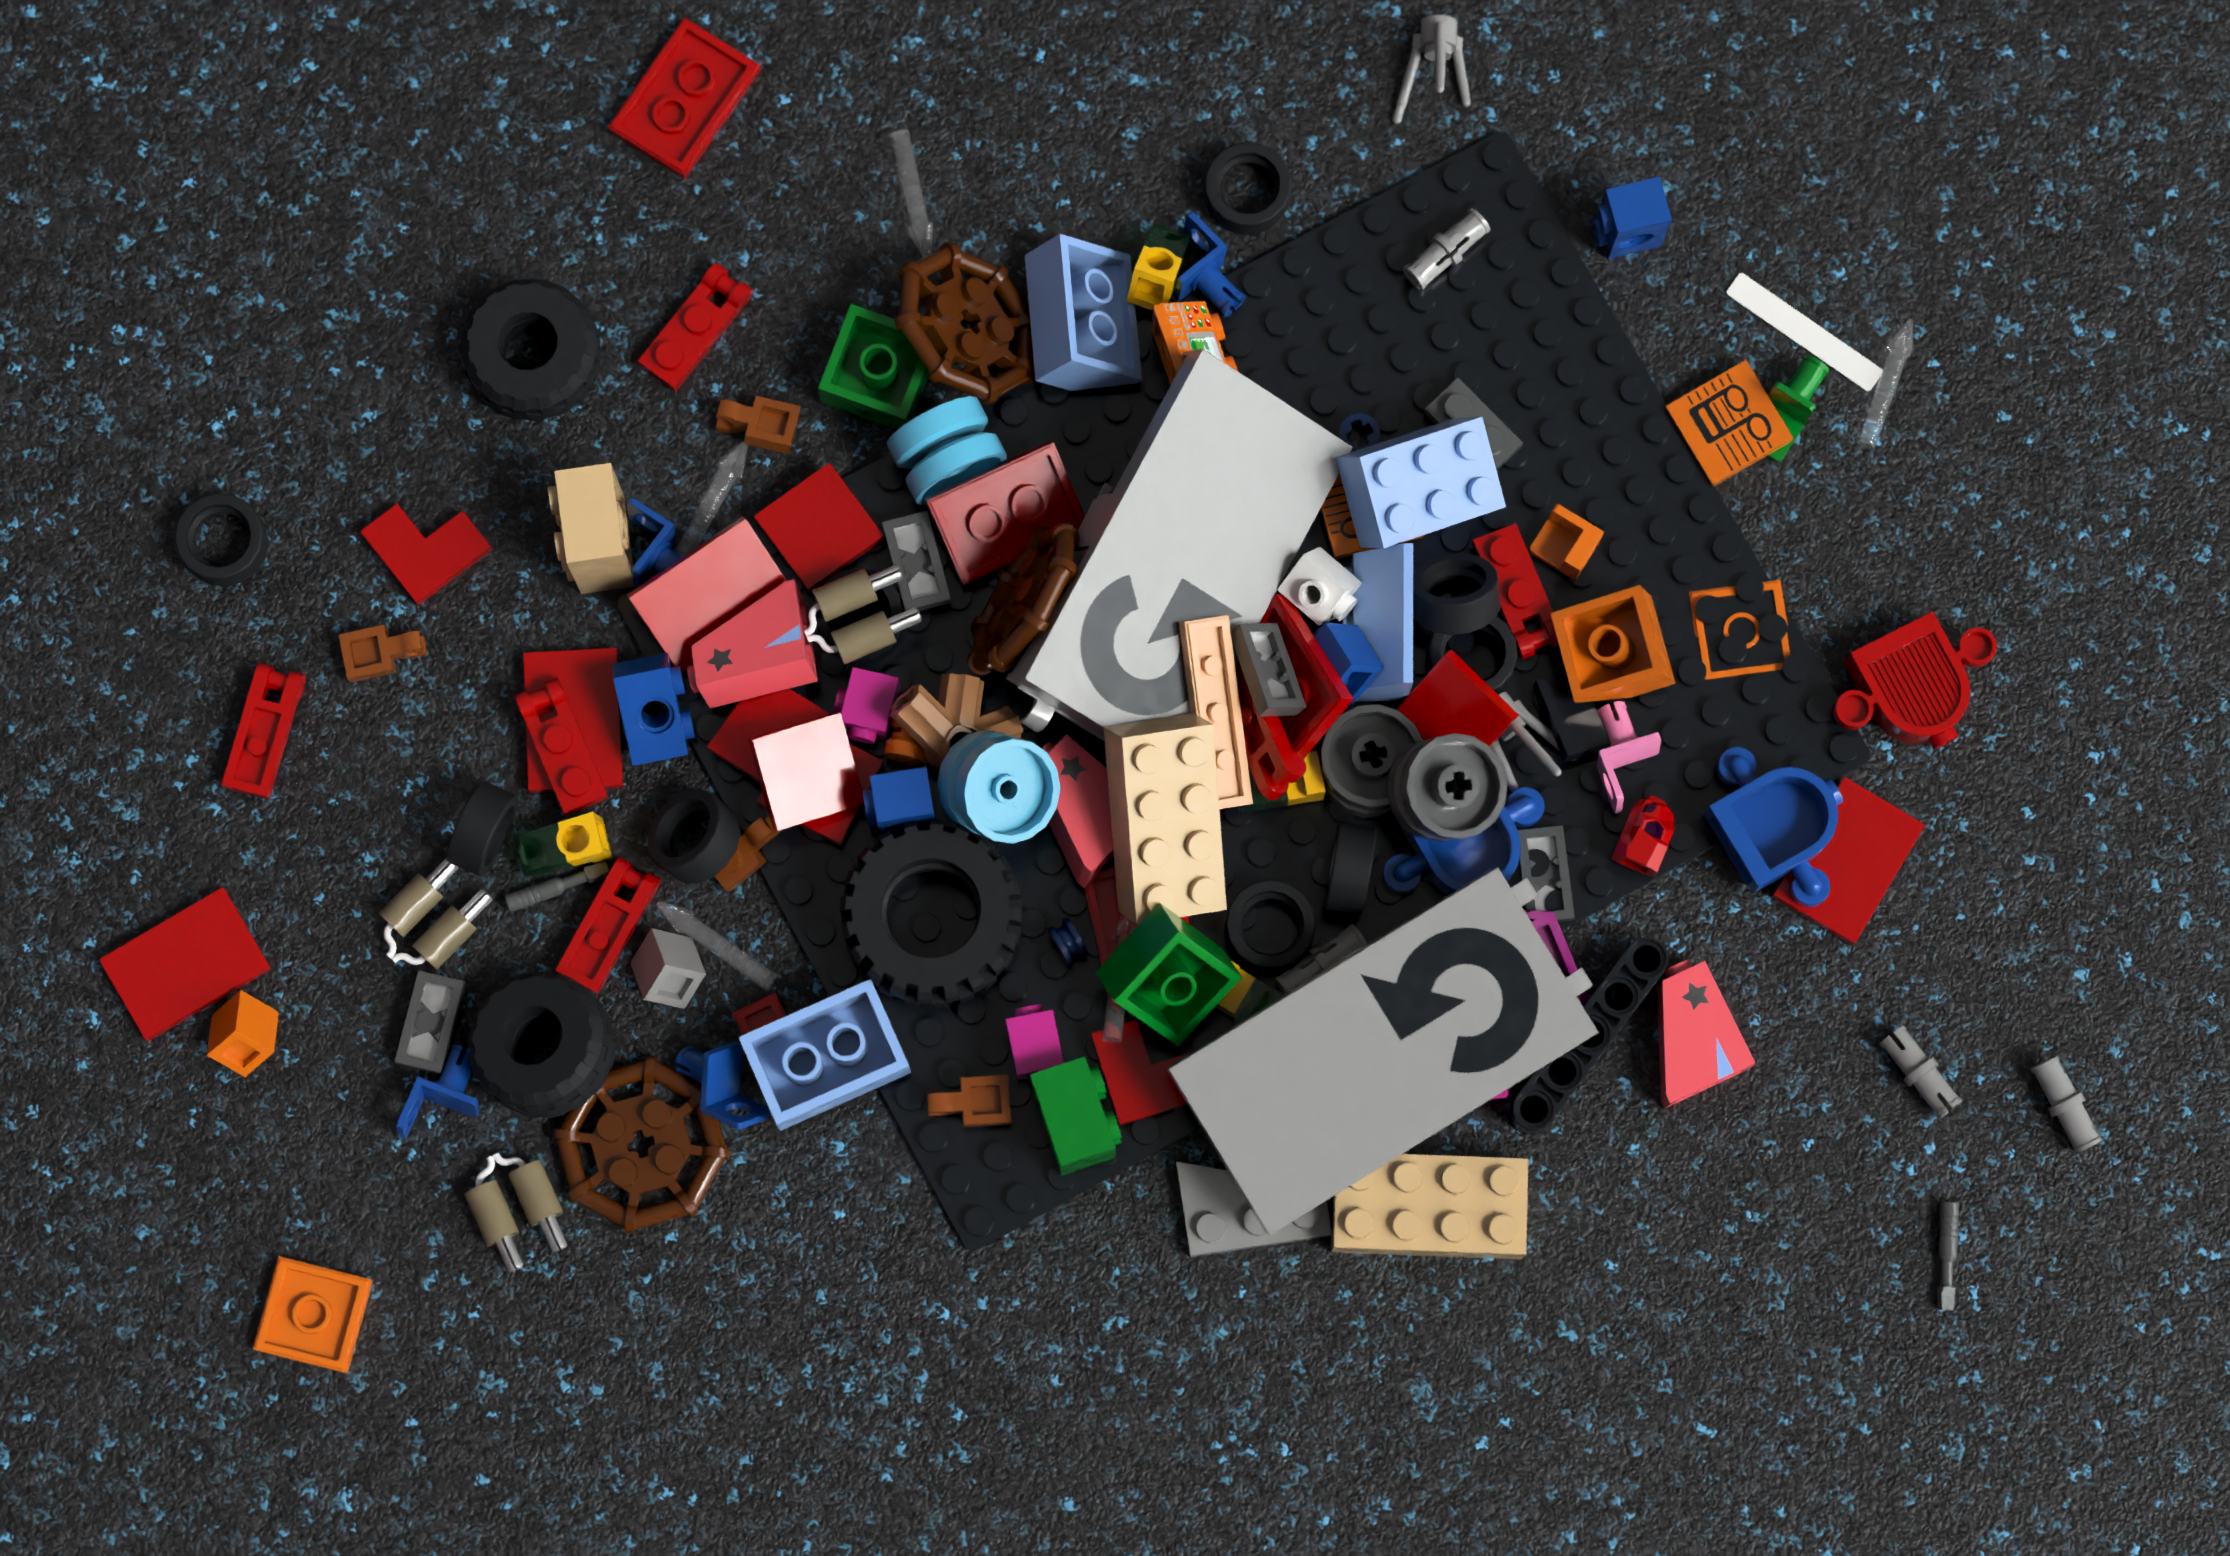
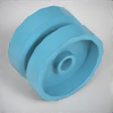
M977 397L958 398L938 405L903 425L887 441V448L897 467L912 469L906 477V484L917 504L926 505L924 498L1007 460V454L997 435L982 432L988 424V418Z
M990 730L968 734L954 744L941 763L937 781L940 804L951 821L969 829L971 833L1005 843H1015L1030 839L1046 827L1057 809L1061 789L1058 770L1046 751L1031 741Z

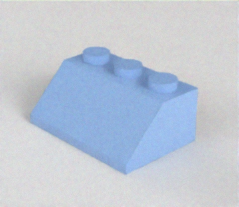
M1058 234L1025 255L1035 381L1070 391L1136 384L1142 381L1135 304L1126 302L1132 279L1131 256L1063 234Z
M1402 543L1386 548L1353 553L1351 567H1345L1362 584L1353 595L1357 599V603L1351 610V613H1348L1342 619V624L1358 625L1384 666L1382 671L1356 701L1404 702L1409 696L1413 684V543Z

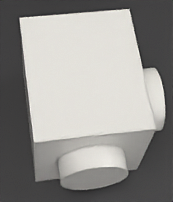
M1318 547L1303 554L1277 590L1318 626H1321L1335 618L1341 621L1348 615L1357 603V599L1353 595L1362 582L1325 550Z

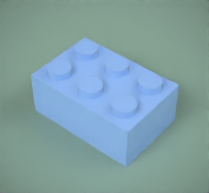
M1457 417L1335 457L1360 548H1386L1506 507L1482 417Z
M871 979L738 1037L780 1131L911 1073L908 1062Z

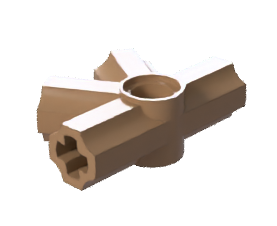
M943 674L938 701L921 684H916L900 695L891 707L892 712L890 716L924 748L926 760L937 770H940L941 763L951 748V739L956 744L966 735L983 730L1006 733L1016 738H1021L1023 733L1019 716L1015 715L1009 706H1003L980 715L984 681L980 680L979 677L967 674Z

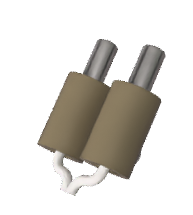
M894 565L871 576H868L865 568L813 589L812 592L817 604L810 609L808 615L810 625L804 630L808 642L815 641L819 643L826 652H838L844 665L896 643L894 633L922 621L921 614H919V610L916 607L888 619L884 611H880L831 632L835 646H829L824 638L811 634L817 626L815 617L817 611L820 610L825 622H828L877 601L878 598L875 591L903 580V573L900 567Z
M445 858L426 879L418 873L378 913L388 923L384 929V938L389 945V951L386 955L395 963L399 960H405L410 964L419 965L427 960L437 970L477 930L470 922L492 901L491 896L486 891L480 889L459 911L451 905L412 945L421 954L419 958H413L407 953L395 954L397 947L396 942L391 936L392 929L394 928L404 937L443 898L437 890L454 874L458 867L449 863Z
M499 1153L486 1158L488 1166L478 1174L476 1178L477 1187L464 1194L486 1246L497 1245L509 1272L516 1271L514 1264L517 1269L523 1266L512 1240V1237L519 1234V1229L497 1180L483 1184V1179L493 1171L496 1161L503 1166L513 1164L519 1166V1168L511 1171L508 1177L530 1227L541 1225L551 1250L557 1252L560 1249L549 1227V1221L560 1248L564 1249L567 1243L556 1220V1217L560 1216L563 1210L541 1160L526 1164L517 1157L504 1159ZM507 1248H508V1250H509V1252H510V1254H511V1257H512V1259H513V1261H514V1264H513V1262H512V1260H511V1258H510V1255H509V1253H508V1251H507Z

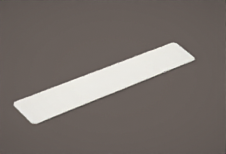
M1740 273L1726 291L1728 296L1864 390L1870 391L1883 374V370L1744 273Z

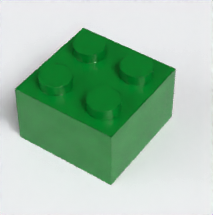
M850 304L818 387L821 403L896 430L914 418L928 382V371L902 332L896 331L895 319Z
M1161 903L1156 905L1095 971L1114 1002L1176 1046H1179L1242 978L1220 946Z
M1084 1056L1030 1074L1031 1087L1061 1176L1115 1158V1145L1121 1144L1122 1137L1114 1112L1104 1113L1100 1100L1106 1098L1105 1093L1107 1092L1098 1065L1089 1068Z

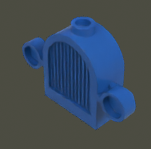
M1732 747L1726 750L1717 762L1718 777L1724 784L1731 787H1740V789L1713 803L1704 812V816L1751 894L1792 872L1795 876L1790 884V894L1793 900L1798 905L1806 908L1820 905L1829 895L1830 881L1823 871L1812 868L1809 861L1814 859L1825 848L1835 833L1838 822L1837 805L1843 802V797L1838 787L1830 778L1823 781L1817 775L1795 767L1778 768L1757 778L1755 774L1756 760L1749 750L1742 747Z
M1529 787L1516 789L1511 793L1506 805L1492 825L1478 835L1457 840L1438 842L1420 839L1404 829L1397 820L1415 855L1411 857L1406 854H1399L1387 861L1382 874L1385 886L1395 894L1410 893L1418 886L1421 873L1426 871L1432 883L1440 891L1449 895L1481 875L1484 871L1497 867L1508 883L1518 865L1521 854V841L1516 826L1523 828L1531 827L1540 820L1545 808L1543 797L1538 791Z

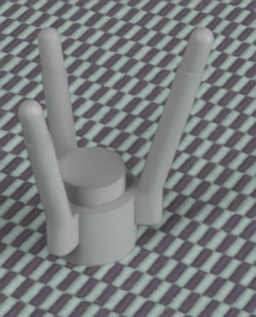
M1446 15L1427 16L1421 21V33L1413 35L1412 52L1392 118L1394 124H1399L1402 120L1422 52H1424L1426 59L1435 61V90L1438 93L1444 91L1445 61L1451 59L1453 55L1462 105L1468 107L1471 104L1462 53L1463 38L1457 36L1458 22L1453 17Z
M1506 691L1500 693L1499 696L1519 714L1517 719L1500 737L1503 741H1507L1514 735H1517L1554 776H1560L1561 769L1524 726L1528 724L1559 750L1552 731L1534 717L1520 700L1514 702ZM1497 740L1491 748L1503 764L1509 790L1514 792L1518 789V784Z

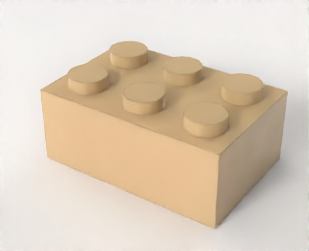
M606 463L554 471L556 486L548 487L549 502L552 515H555L557 526H560L561 532L554 533L557 558L558 561H561L563 571H566L568 582L575 581L581 594L634 587L632 575L634 565L625 498L612 464Z

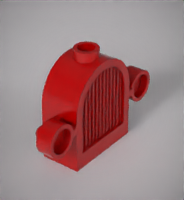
M1932 611L1851 652L1843 663L1858 690H1850L1843 693L1835 702L1833 707L1835 721L1846 730H1858L1864 727L1873 716L1879 727L1898 741L1908 744L1930 743L1934 750L1945 746L1959 737L1953 726L1964 715L1969 704L1970 683L1963 666L1980 668L1988 664L1997 651L1995 637L1984 628H1971L1961 636L1954 650Z

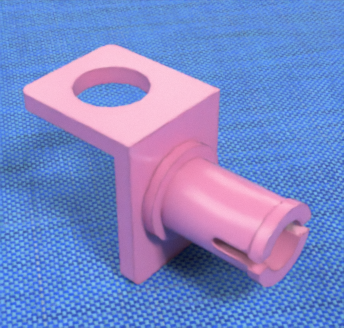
M1623 701L1614 702L1615 710L1613 711L1610 704L1601 707L1597 711L1611 742L1609 748L1599 750L1597 769L1615 814L1622 812L1624 796L1614 769L1659 754L1661 737L1658 732L1643 737L1636 736L1626 710L1627 707Z

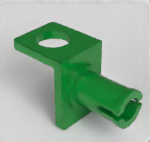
M1805 355L1802 363L1794 372L1787 385L1785 386L1777 381L1768 395L1793 436L1792 442L1767 456L1775 462L1782 461L1816 407L1809 400L1823 378L1829 373V368L1815 357Z

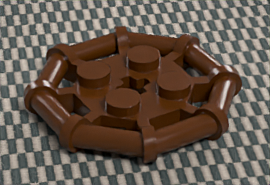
M943 243L938 251L916 262L908 261L901 267L898 275L902 282L899 315L894 320L896 331L902 332L928 371L927 379L933 384L939 381L977 397L980 404H993L1002 394L1021 384L1028 385L1035 378L1029 308L1007 275L1009 270L1003 264L996 266L960 250L956 243ZM940 270L944 283L936 287L927 277ZM960 270L977 278L964 279ZM994 291H996L1012 318L1006 316L993 295ZM919 298L923 301L922 307L927 305L924 316H921L918 312ZM963 319L966 320L971 329H964L960 322ZM1014 334H1018L1016 356L1008 350L1009 342L1013 339ZM958 362L967 367L960 371L951 366ZM995 364L1004 373L995 378L991 377L987 367Z
M1062 522L1053 529L1047 527L1037 528L1031 533L1027 546L1007 568L1001 567L997 573L1000 579L981 615L973 619L971 624L974 640L973 649L967 656V663L972 672L978 675H986L992 670L998 672L1009 671L1016 665L1022 650L1039 631L1046 632L1051 624L1048 618L1064 587L1073 581L1077 572V566L1073 559L1074 550L1080 541V535L1074 525Z
M648 1055L644 1061L610 1070L600 1090L587 1103L578 1109L567 1112L558 1129H553L552 1140H556L570 1191L567 1197L571 1203L575 1204L578 1202L621 1226L627 1234H635L637 1229L686 1215L694 1217L700 1212L697 1209L723 1162L730 1159L731 1150L726 1148L719 1120L700 1111L701 1085L658 1061L657 1056ZM644 1080L643 1094L614 1102L606 1092L610 1089ZM655 1082L683 1096L688 1101L680 1108L675 1109L664 1101L655 1098ZM598 1097L607 1109L598 1120L592 1134L578 1132ZM695 1110L697 1111L706 1146L691 1145L685 1118ZM638 1132H643L646 1138L653 1137L655 1140V1145L648 1148L649 1156L645 1158H640L637 1151L629 1152L628 1144L634 1142V1134ZM576 1143L592 1145L598 1172L587 1180ZM691 1156L704 1158L684 1192L676 1181L685 1163L688 1162ZM605 1181L618 1186L629 1193L628 1207H624L595 1189ZM669 1188L676 1196V1199L639 1209L641 1195Z

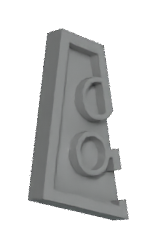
M1176 1161L1190 1257L1332 1236L1327 1200L1273 1234L1268 1235L1263 1230L1228 1170Z

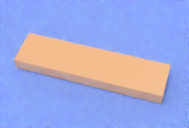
M1221 615L1179 622L1190 714L1195 713L1213 724L1219 809L1253 804L1229 616Z

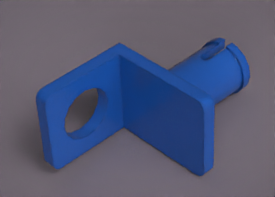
M1191 211L1186 215L1182 233L1204 257L1177 279L1173 297L1179 302L1192 291L1199 289L1221 314L1227 317L1232 314L1230 308L1232 307L1236 311L1244 302L1246 296L1219 271L1223 267L1228 246ZM1196 230L1203 235V237L1206 239L1208 245H1206V244L1201 240V238L1198 236Z
M631 497L627 502L629 520L655 536V539L632 568L634 585L639 587L652 574L660 573L683 556L672 549L676 544L674 524Z
M734 1041L707 1051L705 1054L692 1046L683 1048L678 1053L675 1062L687 1068L678 1065L675 1066V1070L679 1074L702 1084L701 1112L735 1129H743L771 1117L769 1108L740 1095L742 1044ZM742 1109L749 1111L750 1114L734 1115L727 1111Z
M452 1045L451 1052L438 1081L431 1082L417 1076L396 1125L399 1138L403 1140L408 1138L424 1099L477 1118L480 1111L478 1100L464 1093L473 1072L469 1061V1048H467L464 1054L462 1052L463 1046Z

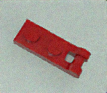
M717 262L708 269L701 283L638 360L640 367L675 393L746 306L754 293V289L743 281L737 283L727 276L729 271ZM716 291L727 298V301L721 308H718L709 301Z
M1512 524L1474 539L1472 546L1476 556L1489 561L1497 570L1501 604L1500 613L1516 639L1517 653L1520 659L1523 660L1534 656L1535 650L1550 645L1551 648L1559 646L1550 614L1553 612L1517 524ZM1537 617L1542 628L1528 633L1523 622Z
M263 663L257 665L221 785L223 788L270 800L296 708L305 688L306 674L294 671L284 674L276 672L274 666ZM270 689L283 692L280 703L265 700Z
M1239 664L1235 670L1248 766L1260 793L1269 800H1277L1288 790V783H1294L1304 775L1307 769L1306 763L1299 754L1293 752L1278 716L1258 717L1241 665Z
M558 677L544 682L546 687L530 694L528 690L514 695L563 813L565 816H569L609 799V796ZM554 704L558 716L541 723L537 710Z
M621 857L612 866L555 969L557 974H563L574 979L597 995H599L662 881L661 878L650 872L643 875L632 869L633 864ZM622 885L636 892L630 903L616 896Z

